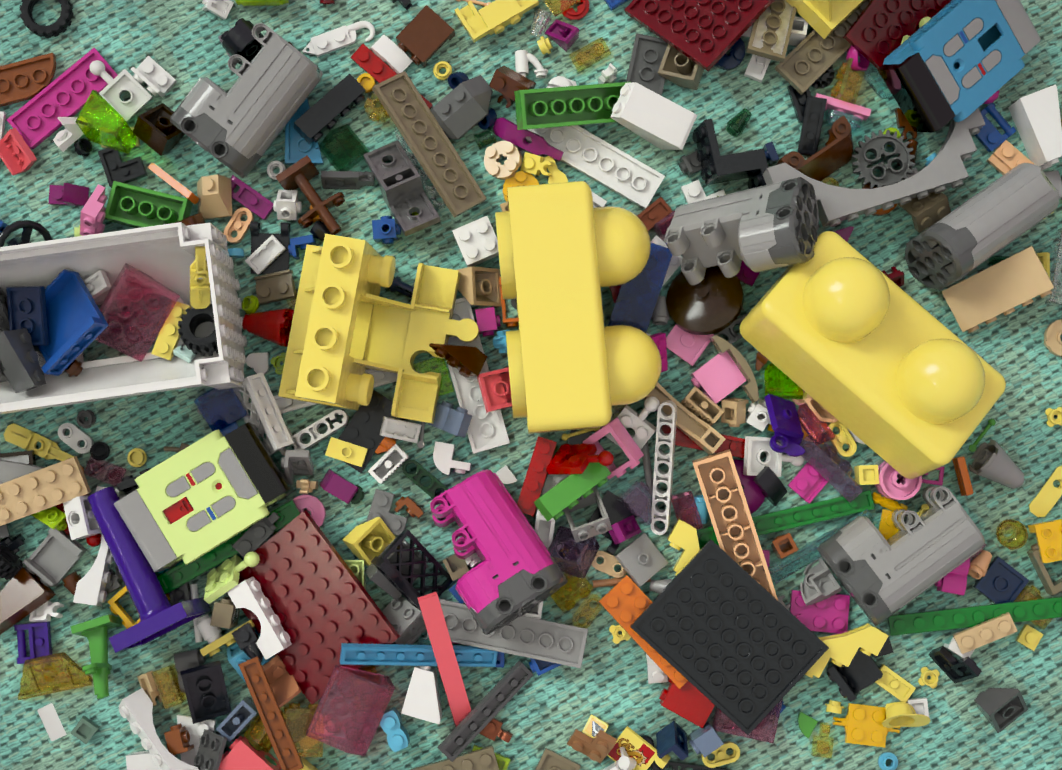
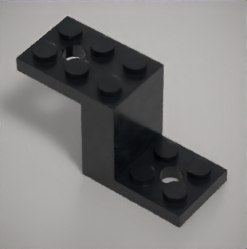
M712 119L704 120L694 130L693 141L697 144V159L701 162V177L705 180L706 185L746 178L749 179V189L766 185L763 173L768 168L764 149L720 156Z

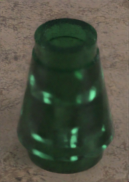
M745 108L742 109V111L727 122L726 131L734 137L741 135L752 116L751 112Z

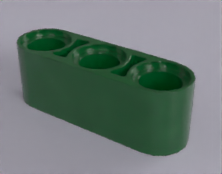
M407 460L403 464V473L432 499L436 497L437 489L443 488L445 491L448 490L443 483L417 461ZM410 463H414L417 467L414 474L407 472V466ZM426 475L431 478V484L427 487L421 484L422 477Z

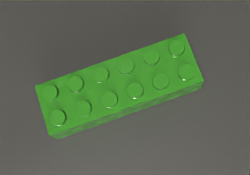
M631 82L514 91L517 130L616 122L610 118L613 106L618 101L621 88L625 83Z

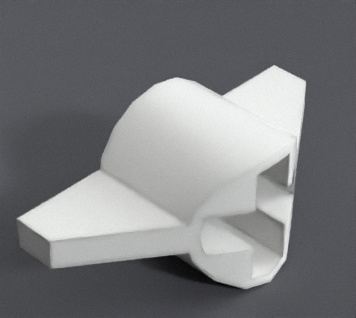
M620 747L619 767L623 770H633L637 765L636 760L628 756L624 747Z

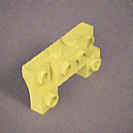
M470 0L464 8L460 10L456 8L455 14L473 42H476L488 34L491 36L494 33H501L509 24L514 25L518 23L524 13L539 5V1L495 0L477 11Z

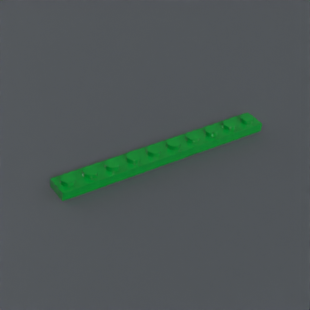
M866 490L754 516L752 520L757 535L760 536L875 509L871 490ZM713 526L697 530L700 549L710 539L719 545Z
M1062 596L892 615L888 618L890 635L973 627L1007 612L1010 613L1013 622L1062 617Z

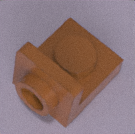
M402 496L395 503L397 507L394 510L396 512H399L406 505L408 507L406 511L413 518L415 516L420 518L425 513L410 496L406 498Z

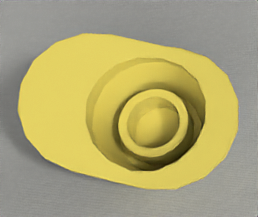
M906 702L888 703L885 706L886 719L882 722L883 727H920L930 723L929 717L916 714L914 708Z

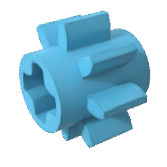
M510 330L497 331V335L493 338V346L499 349V353H507L506 331Z

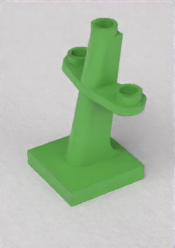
M109 614L70 626L72 634L87 637L89 641L91 664L83 666L82 672H85V675H93L94 692L97 695V699L109 696L108 675L111 674L112 665L108 663V630L123 625L120 617Z

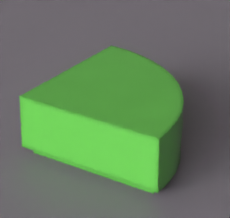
M800 711L798 714V725L803 735L809 739L818 721Z

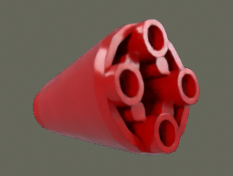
M285 308L245 315L242 322L243 329L277 345L287 347L294 310Z

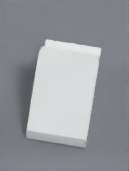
M57 117L65 129L59 131L53 141L64 152L91 128V125L84 117Z

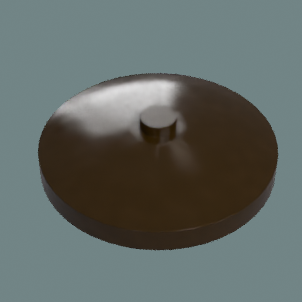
M719 266L706 268L704 279L696 285H690L681 272L672 281L666 297L667 309L674 323L682 330L696 335H710L724 330L737 319L744 303V293L736 275L731 278L725 277Z

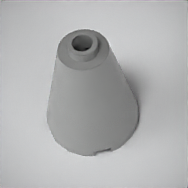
M990 439V443H982L970 458L974 459L972 465H968L969 470L974 474L1011 489L1020 487L1024 483V473L998 442Z

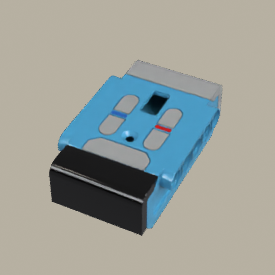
M952 0L884 59L883 65L877 70L914 132L932 133L940 130L952 119L955 122H960L971 115L1024 68L1025 64L1022 57L1037 45L1041 38L1020 0Z

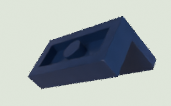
M675 721L656 734L657 756L660 759L671 751L682 761L688 757L687 733Z

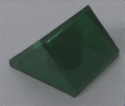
M348 124L331 130L319 145L320 151L336 171H349L364 159V154L370 152Z

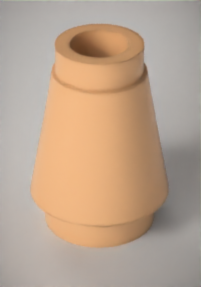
M982 550L970 562L968 574L975 579L984 577L992 554Z

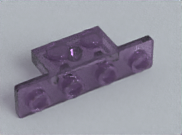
M806 436L799 445L805 449V453L801 456L848 502H852L863 492V488L850 476L853 471L851 464L837 455L838 453L834 447L828 446L826 443L820 447L810 436Z

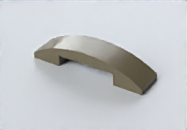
M717 335L712 336L710 340L721 355L727 351L748 382L742 388L751 402L758 401V386L753 371L746 359L728 341Z

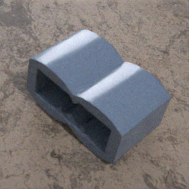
M442 401V404L437 403L433 424H428L465 438L472 415L467 414L468 410L462 407L452 408L454 405L446 401Z

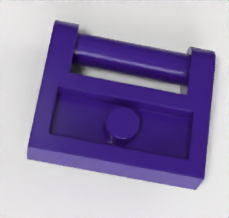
M50 622L14 625V631H17V664L53 660ZM25 630H28L30 656L26 654Z

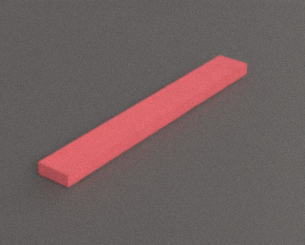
M433 592L417 599L455 727H457L472 710L437 592Z

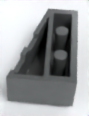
M27 328L0 332V361L6 369L3 373L15 393L28 391L46 384L44 372L41 370L38 355L34 350L31 335L28 333Z

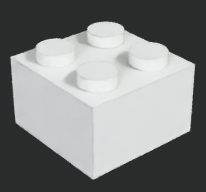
M488 216L452 230L467 267L476 266L499 256L498 240Z

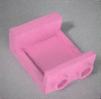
M727 351L721 355L717 354L691 374L692 384L697 388L700 387L704 394L716 404L746 382V379Z

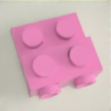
M99 184L81 210L80 235L82 236L103 233L105 229L103 221L106 215L105 203L107 196H105V187Z

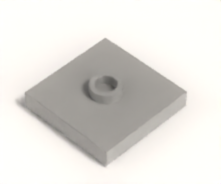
M646 533L641 534L615 556L638 587H641L668 564Z

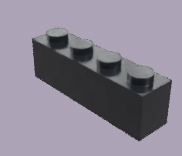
M348 74L294 122V129L309 144L313 141H319L326 129L331 130L341 116L344 118L351 112L350 108L356 104L358 106L365 99L366 90L351 74Z

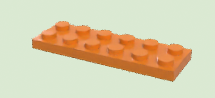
M626 575L599 603L680 689L688 680L630 627L652 601Z

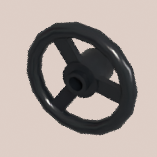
M31 220L16 221L6 226L0 233V247L4 246L5 240L12 232L23 228L22 236L11 239L8 246L31 243L29 241L32 229L37 230L45 241L53 240L45 227Z

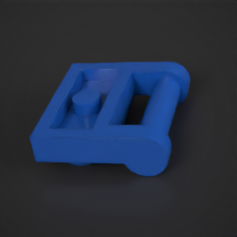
M994 103L989 104L981 111L985 125L975 135L989 153L1017 131L996 110ZM987 113H989L994 118V120L1000 125V127L1005 131L1003 135L1000 134V132L985 116Z

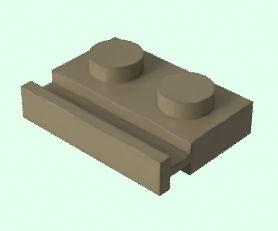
M288 269L254 277V280H256L255 287L259 301L258 304L263 305L295 298L296 291L292 276L293 271Z

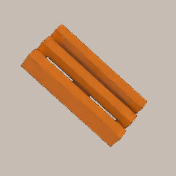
M955 457L952 460L961 496L972 495L974 492L965 457Z

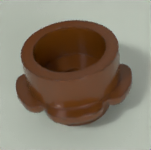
M74 360L65 369V372L69 374L68 377L73 375L77 377L83 370V367H81L82 362Z

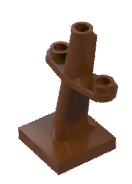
M306 155L275 177L284 190L300 188L313 208L299 218L298 223L304 228L311 226L313 219L319 215L330 233L336 235L341 231V227L328 208L334 205L336 207L342 205L345 202V196L342 192H338L322 201L309 180L320 173L308 155Z

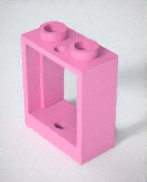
M617 417L583 441L585 444H595L597 448L595 455H599L605 450L598 440L611 433L629 458L628 461L619 467H616L614 463L606 466L611 472L608 479L615 475L617 478L621 477L627 472L626 468L630 467V469H633L640 464L639 459L644 456Z

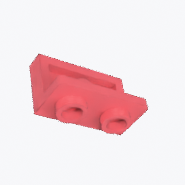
M16 128L10 129L0 140V158L13 176L29 170L36 162L37 158Z

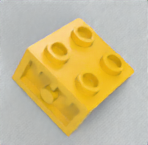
M1062 519L1028 525L1029 533H1036L1042 563L1062 560Z

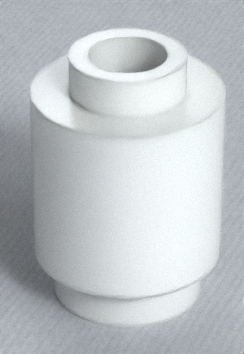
M206 614L198 619L199 623L196 626L204 641L210 644L222 637V630L220 627L210 626L212 616L209 617Z

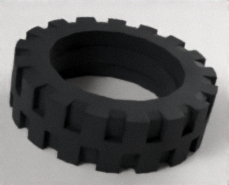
M39 0L21 1L23 3L20 5L22 13L20 17L24 21V25L40 37L51 38V36H59L72 23L73 6L70 0H58L61 4L60 17L56 22L47 26L38 25L32 17L33 7Z

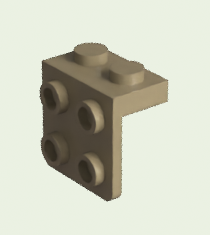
M935 192L929 193V196L919 200L917 197L911 199L912 201L904 205L898 203L900 207L912 216L914 228L919 233L951 213L948 197L942 192L939 194H935Z

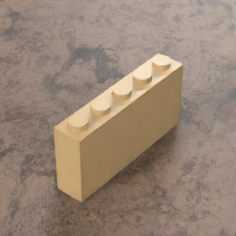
M1031 246L941 292L962 332L968 331V333L979 329L978 325L983 322L986 325L997 320L996 316L1001 313L1006 316L1016 311L1014 307L1020 304L1024 307L1034 302L1032 298L1038 295L1043 298L1051 294V289L1054 288V285L1036 251Z

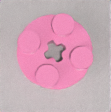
M300 495L293 499L300 513L304 511V508H307L308 511H311L310 516L319 527L323 525L326 511L323 503L317 497Z

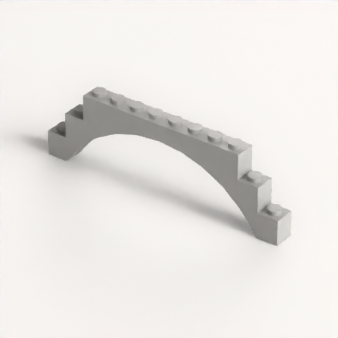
M979 108L960 122H955L952 118L946 139L936 157L912 177L893 185L873 189H849L828 185L804 175L787 163L767 168L763 173V178L766 185L798 177L807 180L813 185L815 190L819 219L822 226L830 225V227L841 224V221L848 220V222L859 218V215L865 214V216H869L881 208L883 211L888 210L897 203L904 205L916 197L919 200L929 196V193L932 192L939 194L948 187L952 186L954 189L964 184L963 181L969 177L963 162L972 158L971 155L977 151L971 136L978 134L985 125Z

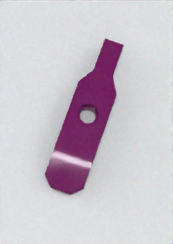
M504 117L496 119L493 127L495 135L535 155L546 154L558 161L561 160L564 152L548 144L544 137L527 129L517 130V125ZM527 136L532 139L531 143L526 141Z

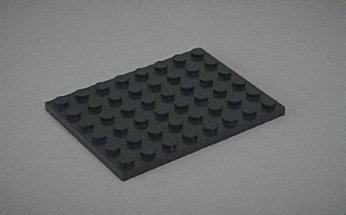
M711 539L630 625L638 635L747 735L754 730L829 649L826 644Z

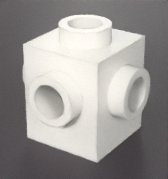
M278 190L277 198L273 204L274 212H277V219L297 220L298 213L302 211V202L298 201V190Z
M759 398L758 401L751 403L747 409L749 413L746 416V422L763 432L767 424L771 425L765 399Z

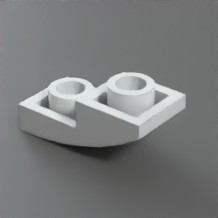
M382 35L370 47L397 74L403 72L413 62L402 49L385 35Z

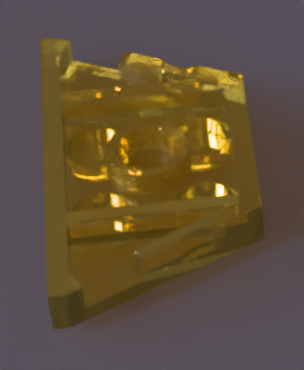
M65 652L25 660L18 700L90 686L93 684V678L90 675H85V672H82V668Z

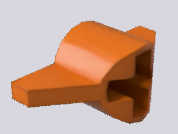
M384 437L375 453L387 452L396 444V440Z

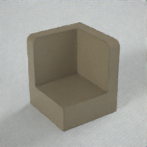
M455 554L443 560L452 581L462 577L470 570L465 559H459Z

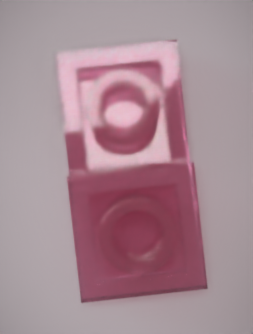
M90 456L84 474L117 487L116 484L122 482L121 478H124L127 469L105 460L97 461Z

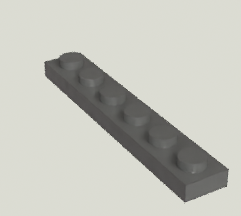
M518 661L437 748L453 762L527 683L533 674L522 662Z

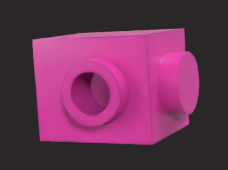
M494 307L475 309L479 334H483V337L493 336L494 332L498 331L497 327L501 326L500 317L495 315Z

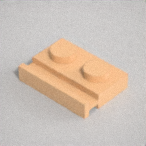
M1007 140L1002 142L987 159V162L1002 175L1019 164H1034Z

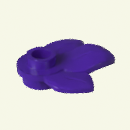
M774 431V436L771 437L769 442L773 451L777 453L784 452L792 457L801 456L805 453V449L799 445L803 436L798 439Z

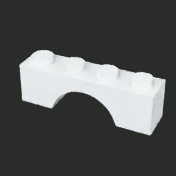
M254 576L244 580L227 592L236 608L249 609L258 617L261 624V634L256 644L265 660L292 645L289 634L284 631L279 617L272 610L269 599L263 594L261 585L255 580Z

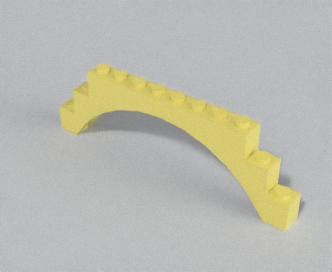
M679 518L667 538L670 541L669 545L677 550L684 549L673 568L676 571L675 575L700 551L697 529ZM867 623L841 634L818 637L829 649L805 675L813 678V676L819 678L830 658H832L831 662L839 667H842V665L849 667L859 647H861L860 651L868 656H871V654L878 656L889 635Z

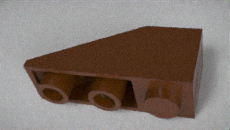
M429 344L435 350L437 356L446 359L448 365L457 368L459 374L467 378L469 376L478 377L487 359V356L477 347Z

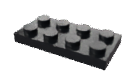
M374 389L369 405H360L358 411H356L338 438L339 440L368 449L363 467L345 462L360 473L364 471L385 437L379 435L383 417L398 419L391 416L393 402Z

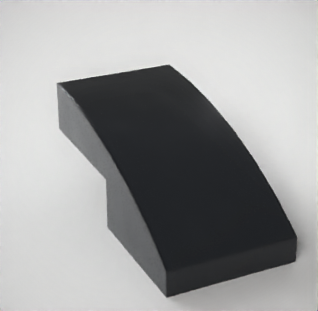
M767 466L753 480L761 488L762 494L774 506L787 493L783 483Z

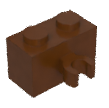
M505 65L496 69L489 84L492 89L502 94L498 97L497 103H501L503 98L507 100L506 108L512 106L513 100L515 101L514 91L534 89L536 85L535 82Z

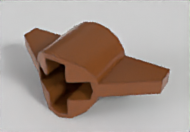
M759 351L756 354L757 371L768 361Z

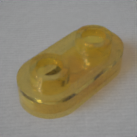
M589 594L585 597L572 617L574 626L588 628L602 609V605L599 603L601 598L598 595ZM592 600L597 602L594 608L589 605ZM582 616L586 618L583 624L578 622V619Z

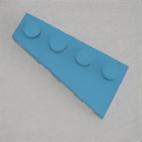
M308 97L285 126L286 165H293L306 155H308L314 165H324L318 141H313L309 144L294 129V122L310 109Z

